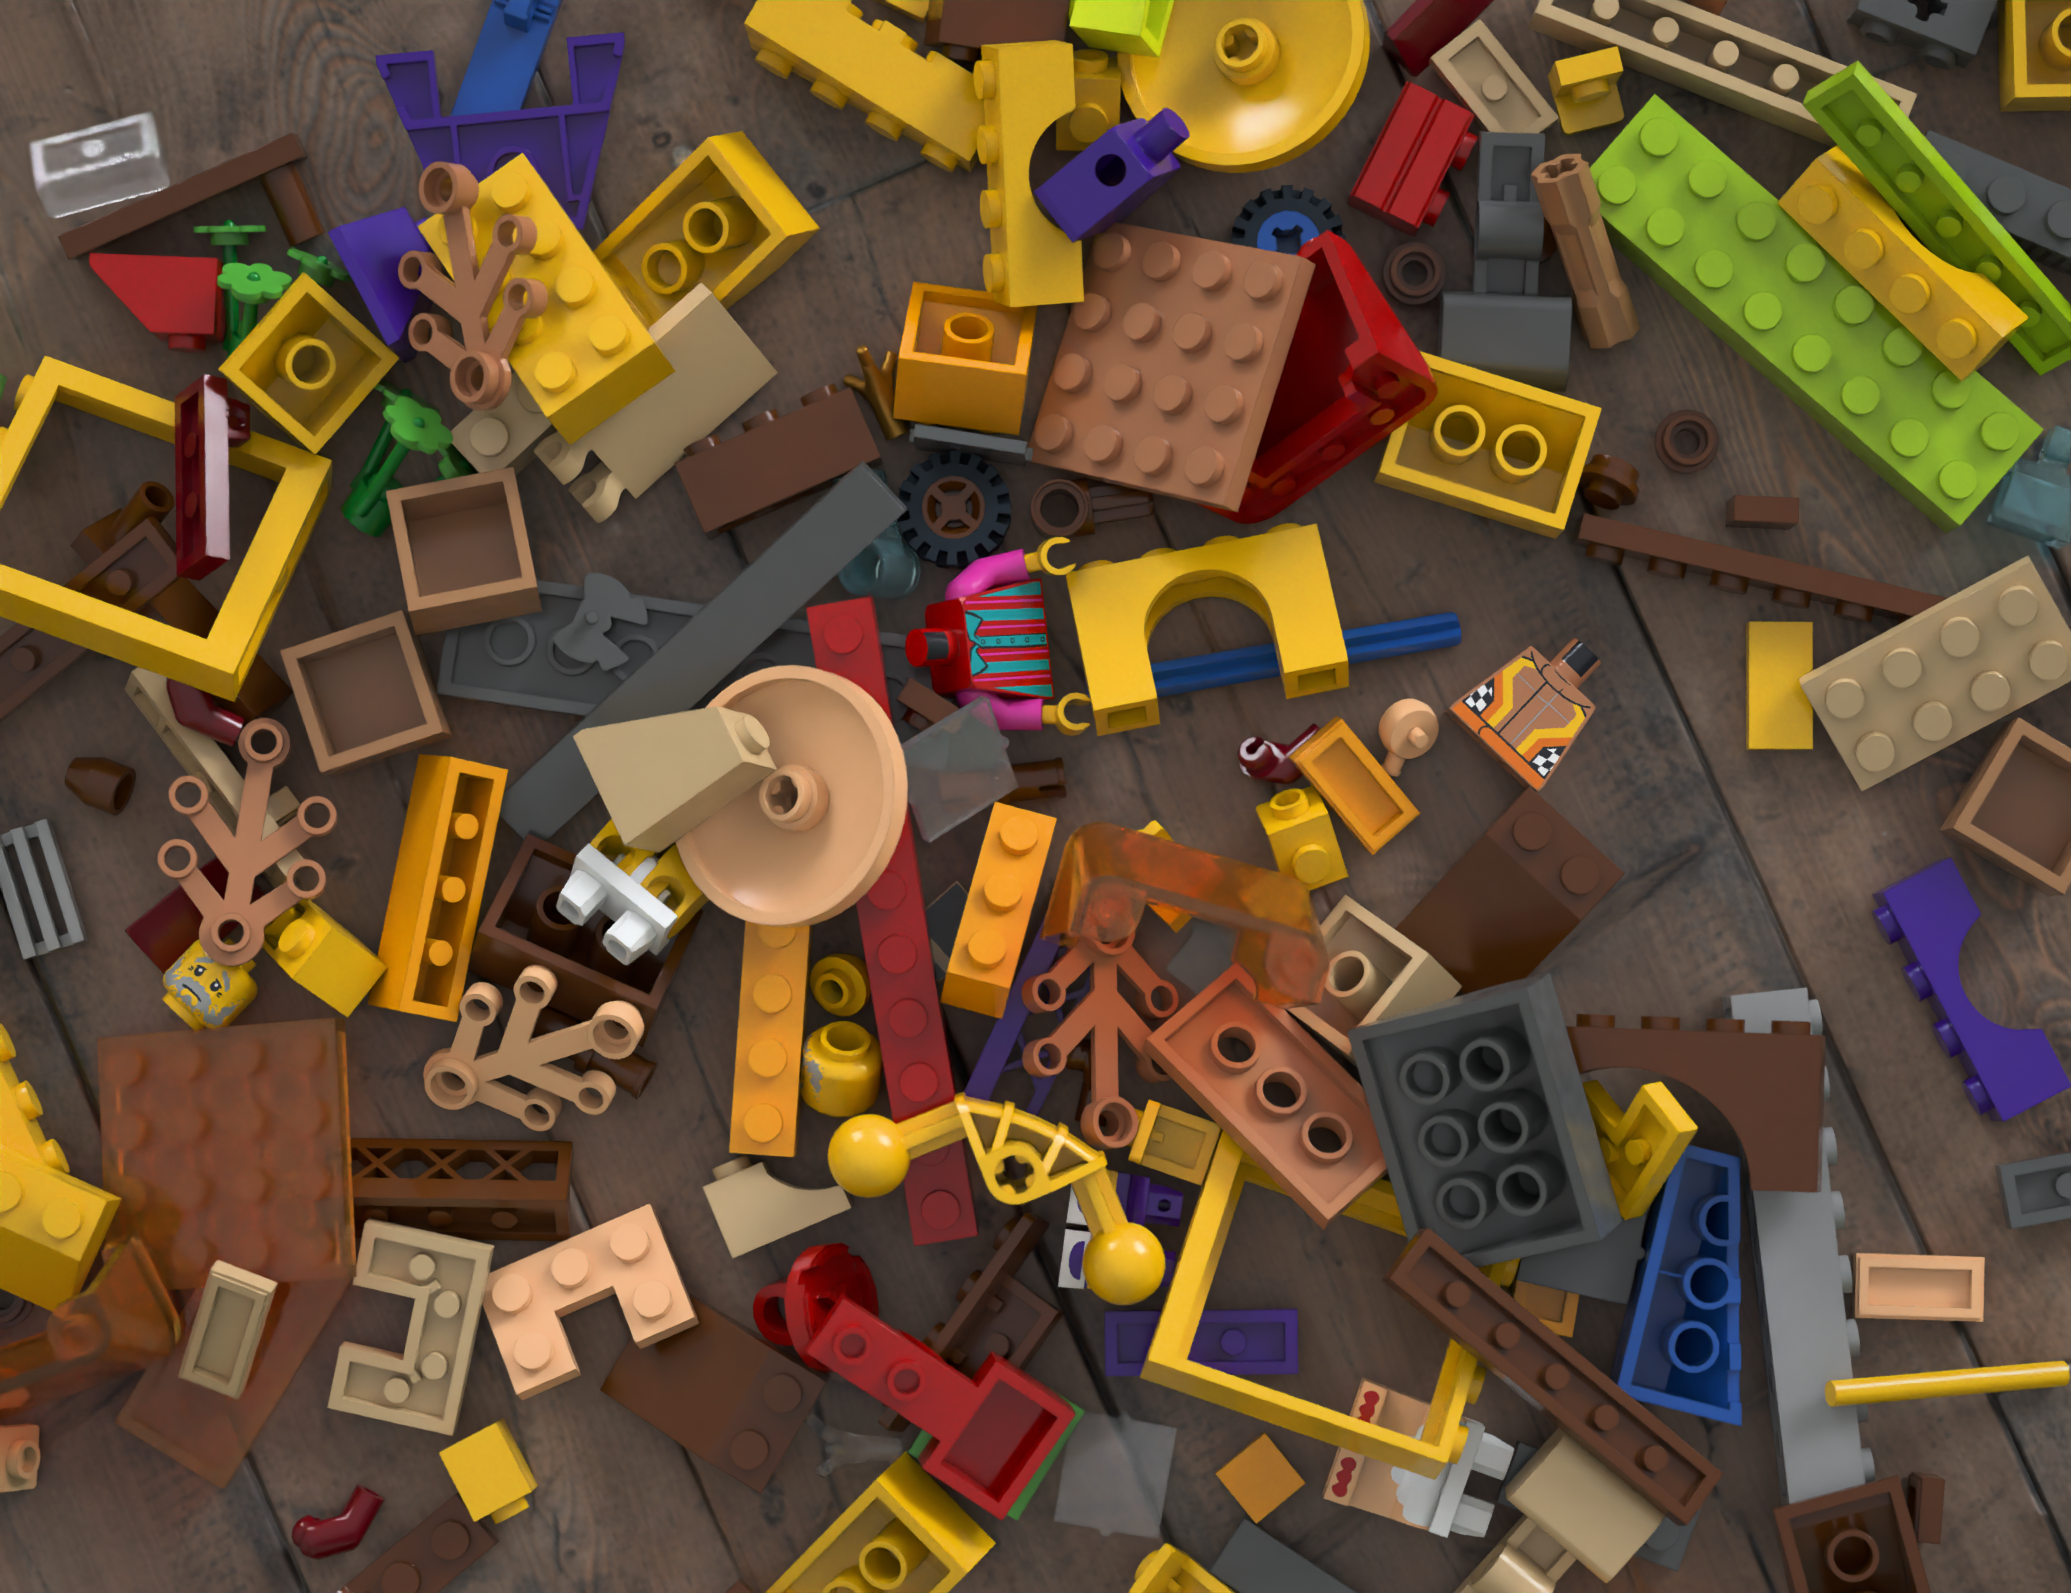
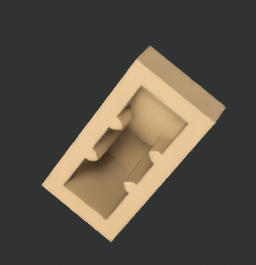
M747 1154L713 1168L712 1172L716 1181L703 1187L732 1259L854 1206L849 1193L839 1184L825 1188L795 1186L771 1173L766 1160L752 1166Z

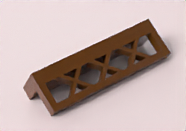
M317 1137L308 1195L314 1237L362 1238L365 1222L369 1218L467 1240H567L571 1238L572 1228L570 1184L574 1155L573 1141ZM330 1159L358 1160L366 1167L353 1177H328ZM404 1161H422L430 1168L417 1178H399L391 1171ZM468 1162H485L494 1169L481 1179H463L455 1172ZM532 1163H557L556 1181L528 1180L519 1172Z

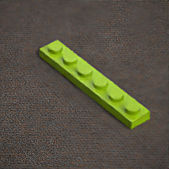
M1856 61L1807 91L1803 102L1804 108L1926 247L1938 258L1956 268L1968 272L1983 273L2029 317L2009 341L2034 370L2041 376L2071 359V305L1863 65Z

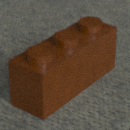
M835 384L821 387L800 398L803 408L782 417L779 416L776 409L766 411L742 423L745 433L722 443L718 435H712L698 440L683 449L686 458L674 464L704 534L708 539H712L836 485L862 460L870 469L883 465L879 451L851 387L838 392Z

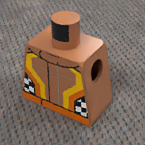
M1572 638L1551 662L1530 646L1455 701L1444 713L1524 789L1530 786L1538 793L1551 777L1596 709L1595 705L1578 688L1601 665V662L1590 649L1576 638Z

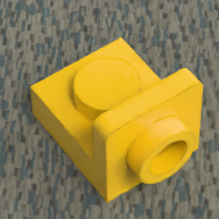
M1618 46L1558 60L1553 64L1548 74V80L1556 112L1559 116L1561 132L1564 135L1570 136L1618 124L1623 120L1624 111L1616 84L1624 71Z

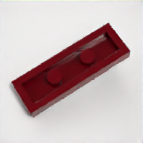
M203 374L175 396L176 576L199 581L230 560L228 447L239 448L249 441L251 436L250 405L228 397L226 378Z

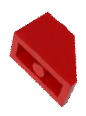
M90 253L89 266L153 335L161 341H168V350L202 353L206 352L207 342L223 343L225 334L224 289L217 285V277L221 275L223 263L218 258Z

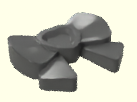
M591 572L585 575L583 581L584 600L579 605L573 621L557 631L553 639L554 644L568 657L579 662L593 663L598 661L601 670L607 671L626 663L629 659L623 651L602 634L611 628V617L646 625L648 624V616L643 597L635 596L630 598L629 591L618 580L603 573Z

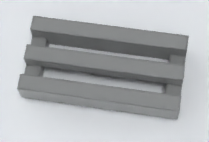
M43 819L34 822L32 825L10 830V832L1 834L0 886L23 960H30L88 941L51 819ZM39 837L69 932L60 936L58 935L29 840ZM9 846H15L44 938L42 942H36L7 850Z

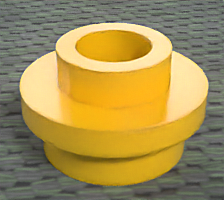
M830 954L818 961L811 971L810 986L817 1002L828 1012L837 1016H851L867 1004L871 993L867 965L857 956L852 954Z

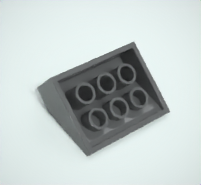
M1550 972L1481 989L1347 1031L1409 1242L1419 1229L1428 1227L1472 1265L1481 1267L1600 1241L1622 1222Z

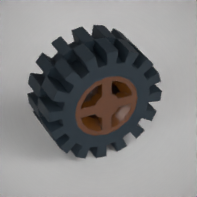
M950 450L949 454L939 455V452L928 456V460L922 464L918 462L910 470V475L906 480L903 479L899 488V499L907 508L898 518V524L904 540L909 548L911 547L917 553L918 557L925 562L930 561L936 564V567L945 569L948 567H958V569H964L973 561L989 557L995 549H999L1004 542L1007 530L1009 531L1011 502L1007 485L1003 482L999 472L992 464L989 466L982 461V457L973 453L970 456L961 454L959 450Z

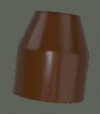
M76 757L67 769L64 782L65 786L85 805L117 816L124 810L131 798L136 782V772L131 767L105 757Z

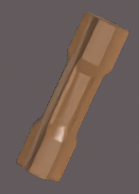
M1564 154L1551 161L1539 164L1531 173V178L1543 215L1551 226L1572 290V304L1584 340L1589 341L1591 348L1601 349L1611 348L1619 342L1632 339L1640 329V325L1628 287L1621 279L1600 213L1601 202L1588 162L1582 160L1581 154Z

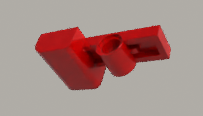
M843 1294L840 1295L805 1346L807 1354L932 1435L918 1456L922 1469L1001 1521L1076 1415L1072 1406L1057 1393L996 1352H990L971 1380L948 1365L941 1356L923 1342L905 1331L894 1329Z

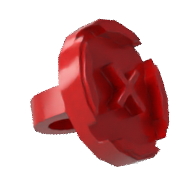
M843 1243L807 1247L795 1259L789 1276L778 1279L763 1287L756 1294L753 1302V1318L757 1328L764 1337L777 1345H794L796 1352L806 1365L821 1373L835 1371L807 1354L805 1346L841 1294L876 1317H879L877 1289L870 1269L860 1255L851 1256L848 1252L850 1247ZM779 1297L785 1300L786 1321L780 1316L777 1301Z

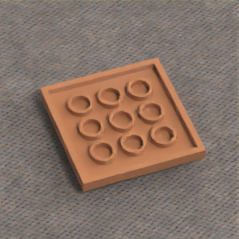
M1117 222L1106 231L1096 234L1083 271L1084 302L1073 303L1028 444V448L1033 449L1032 462L1029 463L1040 468L1238 512L1316 264L1301 256Z

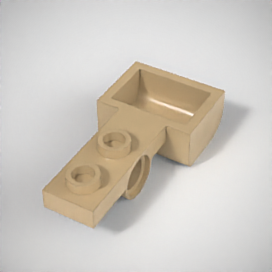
M1558 1428L1505 1487L1506 1499L1524 1515L1454 1593H1553L1556 1582L1576 1560L1580 1561L1604 1583H1607L1654 1533L1665 1515L1563 1430Z

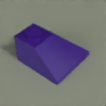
M401 207L338 226L327 233L387 346L406 363L416 358L418 352L411 346L408 338L410 322L419 313H430L433 301L421 291L408 289L402 285L398 276V265L402 256L408 251L415 250L433 254L435 252L418 229V226L425 222L427 218L424 217L415 222L405 207ZM420 264L419 269H418V276H419V278H420L421 272H422V266H421V264Z

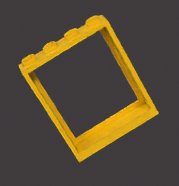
M44 356L35 376L27 374L18 388L14 401V410L17 412L9 429L3 426L0 427V511L55 401L175 444V403ZM251 430L250 440L241 447H228L230 465L277 481L279 485L207 639L0 564V617L235 702L332 491V460Z
M1222 1130L1206 1172L1139 1378L1435 1480L1448 1462L1455 1465L1459 1462L1469 1432V1427L1459 1424L1465 1402L1475 1405L1487 1368L1477 1365L1478 1360L1452 1338H1450L1420 1441L1187 1360L1244 1182L1247 1181L1289 1196ZM1380 1179L1342 1213V1215L1407 1237L1392 1183ZM1520 1258L1476 1268L1499 1287L1500 1285L1510 1287Z

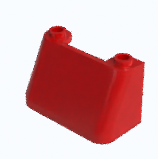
M1329 230L1304 243L1295 255L1316 264L1238 512L1196 503L1237 523L1254 524L1277 515L1426 409L1438 394V386L1429 365L1361 260L1345 239Z

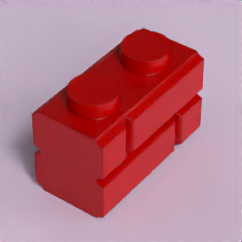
M1406 81L1349 195L1347 204L1409 236L1415 237L1422 222L1434 227L1450 195L1449 192L1439 187L1450 166L1462 171L1478 139V136L1468 132L1475 115L1446 99L1439 98L1436 94L1412 82Z

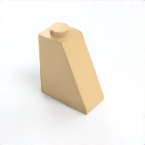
M718 706L582 729L573 736L624 845L659 853L777 770L767 750L770 745L768 734L760 722L749 714Z

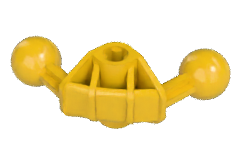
M961 1092L954 1096L955 1101L898 1124H895L888 1118L874 1114L853 1117L844 1122L835 1131L830 1140L827 1155L828 1165L835 1181L844 1190L855 1196L874 1198L890 1193L900 1185L908 1173L911 1160L968 1137L988 1189L994 1197L1004 1203L1013 1205L1023 1204L1071 1184L1092 1236L1083 1253V1274L1087 1284L1098 1297L1115 1305L1136 1304L1150 1297L1157 1290L1163 1279L1166 1265L1163 1248L1156 1236L1148 1229L1139 1224L1128 1222L1107 1171L1106 1165L1108 1163L1104 1151H1096L1069 1133L1068 1126L1061 1122L1056 1126L1036 1115L1016 1109L1015 1103L1005 1100L1004 1104L967 1097L964 1092ZM1014 1155L1019 1164L1027 1162L1025 1165V1176L1015 1179L1010 1171L1002 1172L1004 1170L1005 1158Z

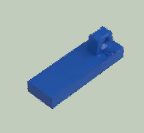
M563 0L492 1L450 116L524 109Z

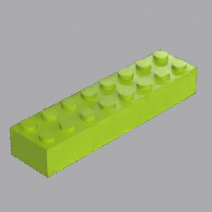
M1656 94L1651 97L1590 167L1601 202L1600 213L1609 242L1946 534L1961 526L2044 430L1977 371L1963 381L1956 377L1777 204L1778 199Z

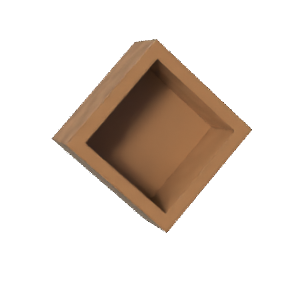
M514 467L386 491L408 611L416 636L542 611Z
M404 610L280 651L320 773L333 777L452 737L439 695L436 694L437 689L420 637L415 635L410 615Z
M2019 717L2003 722L1939 831L2049 897L2065 895L2071 884V748Z

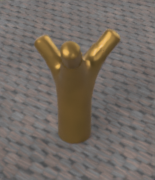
M865 345L857 347L856 354L864 380L847 374L843 379L844 386L851 387V389L860 393L869 402L886 441L908 433L909 429L905 420L893 418L895 398L893 369L897 360V354L893 351H887L878 369L868 347Z

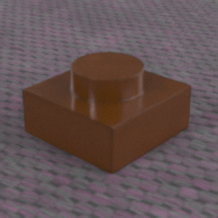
M911 677L897 697L898 703L907 708L902 720L933 740L940 730L953 737L966 717L963 710Z

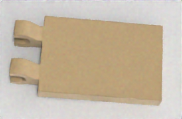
M702 282L648 329V332L676 371L573 444L569 445L557 431L543 439L533 451L558 480L565 485L581 472L586 456L592 449L601 462L590 472L576 479L568 491L597 523L603 522L613 514L618 506L620 495L625 488L637 499L673 467L675 462H678L685 456L683 451L685 447L709 435L778 373Z

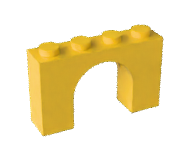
M1295 523L1281 524L1269 529L1265 534L1240 539L1230 535L1219 536L1207 541L1203 546L1179 551L1172 548H1158L1145 553L1141 558L1118 563L1108 560L1092 561L1081 566L1077 571L1066 574L1069 601L1089 698L1091 699L1097 736L1160 724L1158 699L1147 652L1150 637L1159 621L1169 611L1184 602L1202 597H1222L1240 602L1252 609L1265 622L1274 642L1286 699L1349 687L1348 657L1317 523L1306 526Z

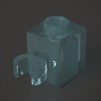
M2055 425L2053 430L2049 429L2046 433L2039 453L2038 463L2021 457L2002 477L1986 524L2055 549H2060L2071 543V475L2065 473L2071 461V430Z

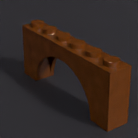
M1576 1014V1027L1566 1026L1579 1074L1608 1068L1643 1069L1674 1078L1690 1086L1712 1102L1727 1118L1742 1143L1750 1171L1751 1190L1821 1192L1826 1036L1810 1035L1811 1022L1771 1020V1033H1746L1745 1020L1706 1018V1031L1680 1030V1017L1641 1016V1029L1615 1028V1015Z

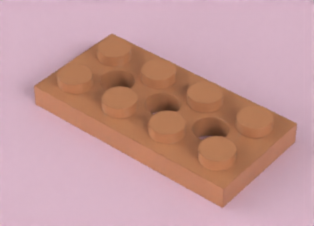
M1237 962L1146 1038L1142 1049L1323 1230L1388 1173L1364 1088ZM1228 1037L1240 1039L1248 1046L1251 1058L1244 1062L1229 1061L1221 1055L1217 1043ZM1271 1082H1280L1287 1085L1294 1092L1296 1103L1285 1108L1272 1105L1264 1096L1263 1086ZM1317 1127H1325L1334 1131L1341 1141V1149L1334 1153H1324L1317 1150L1311 1144L1308 1132Z

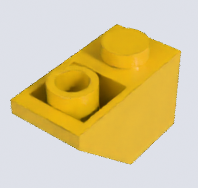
M311 900L300 901L264 927V943L262 948L293 980L347 1018L388 968L362 941Z

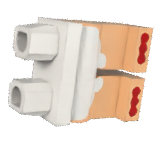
M1362 1377L1349 1416L1420 1441L1431 1403ZM1461 1416L1459 1424L1469 1427V1432L1457 1465L1448 1462L1438 1477L1433 1480L1338 1447L1322 1492L1323 1499L1345 1506H1353L1413 1527L1428 1530L1446 1538L1449 1531L1484 1538L1495 1505L1494 1503L1463 1493L1471 1469L1504 1480L1514 1448L1496 1436L1484 1432L1485 1426L1482 1423Z

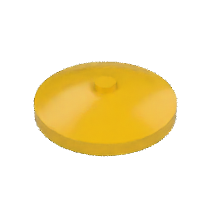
M1174 0L1159 58L1117 52L1118 67L1121 68V87L1126 101L1137 119L1144 118L1146 121H1149L1163 108L1171 109L1182 119L1188 128L1190 136L1172 152L1175 157L1202 169L1224 173H1248L1269 169L1291 161L1309 151L1333 131L1344 118L1361 88L1366 73L1370 51L1369 21L1363 0Z

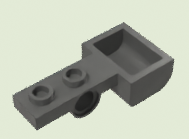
M1479 131L1472 291L1440 290L1437 357L1542 390L1565 392L1569 373L1572 298L1567 294L1538 293L1539 260L1541 259L1543 247L1544 215L1531 173L1539 164L1544 163L1545 134Z

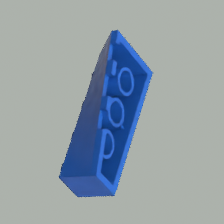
M1688 1145L1652 1201L1641 1245L1645 1251V1256L1637 1262L1628 1305L1609 1379L1635 1400L1742 1426V1403L1740 1402L1741 1343H1739V1304H1741V1278H1739L1740 1157Z

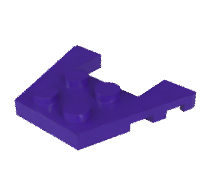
M624 32L566 37L573 103L563 106L442 117L436 58L433 50L375 55L377 68L382 79L385 81L400 119L421 161L423 170L430 164L438 161L460 164L469 169L479 184L523 153L551 190L578 231H584L626 45Z

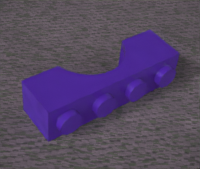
M1951 857L1939 859L1872 894L1878 905V908L1872 911L1875 924L1889 945L1897 942L1908 962V965L1901 968L1905 981L1919 1002L1927 998L1938 1019V1022L1931 1025L1935 1038L1949 1059L1956 1055L1969 1077L1961 1082L1963 1090L1979 1116L1988 1113L1991 1121L2004 1122L2071 1087V1083L2042 1029L2016 1030L1997 1025L1981 1015L1968 1000L1959 976V953L1968 930L1981 913Z

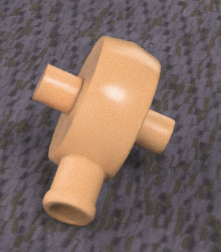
M1403 699L1391 705L1383 714L1379 723V736L1388 753L1381 766L1388 775L1399 776L1406 759L1423 755L1435 743L1439 732V722L1433 710L1427 704L1416 699Z

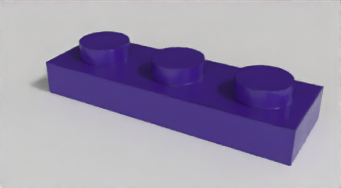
M1297 1308L1203 1309L1187 1360L1229 1375L1298 1374ZM1104 1310L1105 1376H1140L1161 1310Z

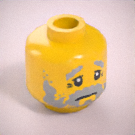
M230 938L224 943L227 945H235V943ZM198 939L165 972L163 983L168 993L162 1000L198 1034L204 1027L215 1032L222 1031L257 996V984L248 974L257 964L251 960L239 966L221 965L213 961L205 953L200 939Z
M849 1021L833 1022L809 1034L802 1047L800 1096L805 1103L821 1114L836 1118L858 1115L873 1106L880 1092L884 1067L880 1043L875 1036L867 1032L862 1026Z

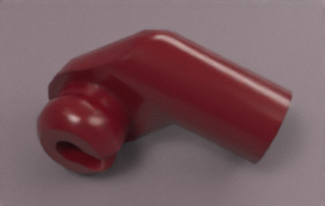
M167 678L166 689L178 723L232 747L241 731L244 718L216 706L211 693Z
M357 1484L340 1516L322 1520L313 1518L310 1515L300 1518L292 1529L291 1537L293 1543L300 1548L304 1556L317 1560L352 1551L362 1542L385 1499L375 1491Z

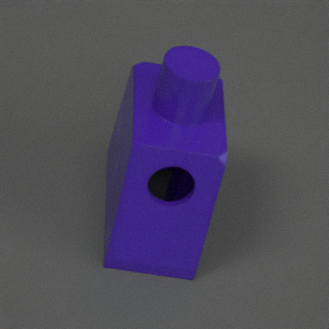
M1163 108L1149 121H1146L1144 118H1138L1116 125L1043 183L1034 193L1072 243L1104 232L1115 222L1121 223L1180 170V163L1172 152L1189 138L1188 128L1182 119L1169 108Z

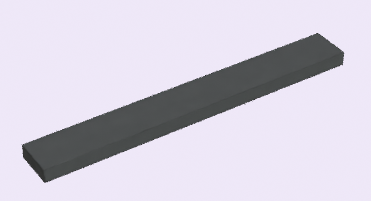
M862 460L507 787L503 793L499 813L502 819L523 840H525L527 834H531L547 841L599 793L573 738L575 734L582 729L690 710L906 511L907 507Z

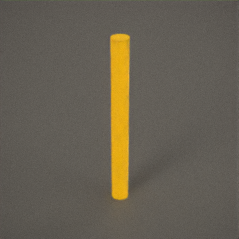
M2051 1361L1827 1381L1825 1385V1398L1830 1407L2062 1387L2068 1385L2070 1372L2065 1361Z

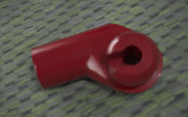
M1313 723L1290 745L1264 741L1259 736L1245 739L1240 744L1237 752L1241 770L1256 781L1291 784L1297 781L1302 776V773L1288 757L1314 736L1320 728Z

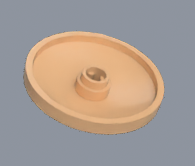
M796 665L775 666L756 671L728 686L706 708L718 706L749 714L756 718L768 734L770 745L767 750L777 770L675 842L683 864L694 883L708 899L725 912L739 919L767 926L792 928L813 925L828 920L855 904L875 884L887 867L901 836L907 807L908 782L903 750L892 723L883 709L867 692L848 679L834 673Z

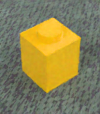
M504 1418L439 1452L474 1522L490 1514L494 1524H498L529 1507L525 1495L537 1488L538 1484Z

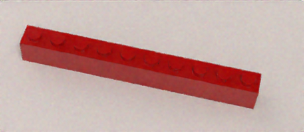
M864 597L806 607L816 669L834 673L861 687L883 709L896 732L874 598ZM908 799L901 836L887 867L868 892L856 902L891 1113L895 1124L955 1101L954 1096L957 1094L943 1007L940 1002L941 995ZM965 1139L911 1160L903 1183L914 1246L978 1236L980 1226Z

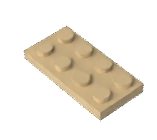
M2028 555L1799 678V681L1860 790L1864 791L2071 681V630Z

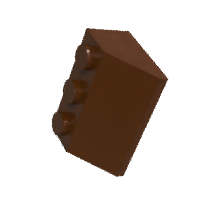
M527 834L478 930L467 970L513 990L515 982L527 966L534 964L545 966L554 973L558 984L554 995L547 1005L584 1022L592 1020L598 1008L607 1002L627 1001L639 1010L643 1019L644 1032L637 1044L643 1047L667 998L702 917L703 910L699 909L684 928L670 938L669 943L657 956L650 950H647L630 964L624 965L610 954L602 943L605 933L615 923L612 919L598 909L583 926L572 923L556 908L559 895L570 878L576 854L531 834ZM527 982L532 990L544 992L537 983ZM613 1021L615 1025L625 1028L622 1024Z

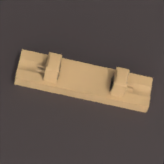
M140 667L136 668L131 672L124 690L188 775L203 781L209 791L210 804L235 836L245 780L214 739L178 723L166 689L167 677ZM213 698L214 704L218 707H221ZM287 786L269 796L262 840L297 814L296 810L301 804ZM295 849L264 871L263 874L275 889L287 881V873L290 867L297 861L304 859Z

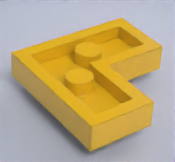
M1597 1079L1582 1082L1620 1215L1624 1220L1644 1216L1695 1135L1698 1127L1661 1081L1642 1085L1625 1114Z

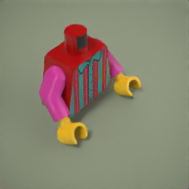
M1049 538L1043 541L1038 546L1037 551L1025 554L1022 548L973 561L947 585L945 601L927 605L924 612L926 628L913 629L906 637L905 653L909 663L914 667H930L932 689L935 693L942 697L955 698L961 710L991 730H1044L1045 724H1055L1057 729L1063 734L1075 736L1081 734L1090 726V723H1071L1064 715V707L1067 705H1089L1091 699L1085 694L1078 692L1070 693L1063 697L1058 705H1045L1044 701L1055 699L1042 578L1031 579L1030 573L1042 570L1045 574L1059 576L1071 572L1076 564L1066 565L1057 569L1052 567L1047 560L1048 549L1054 544L1071 542L1067 538Z

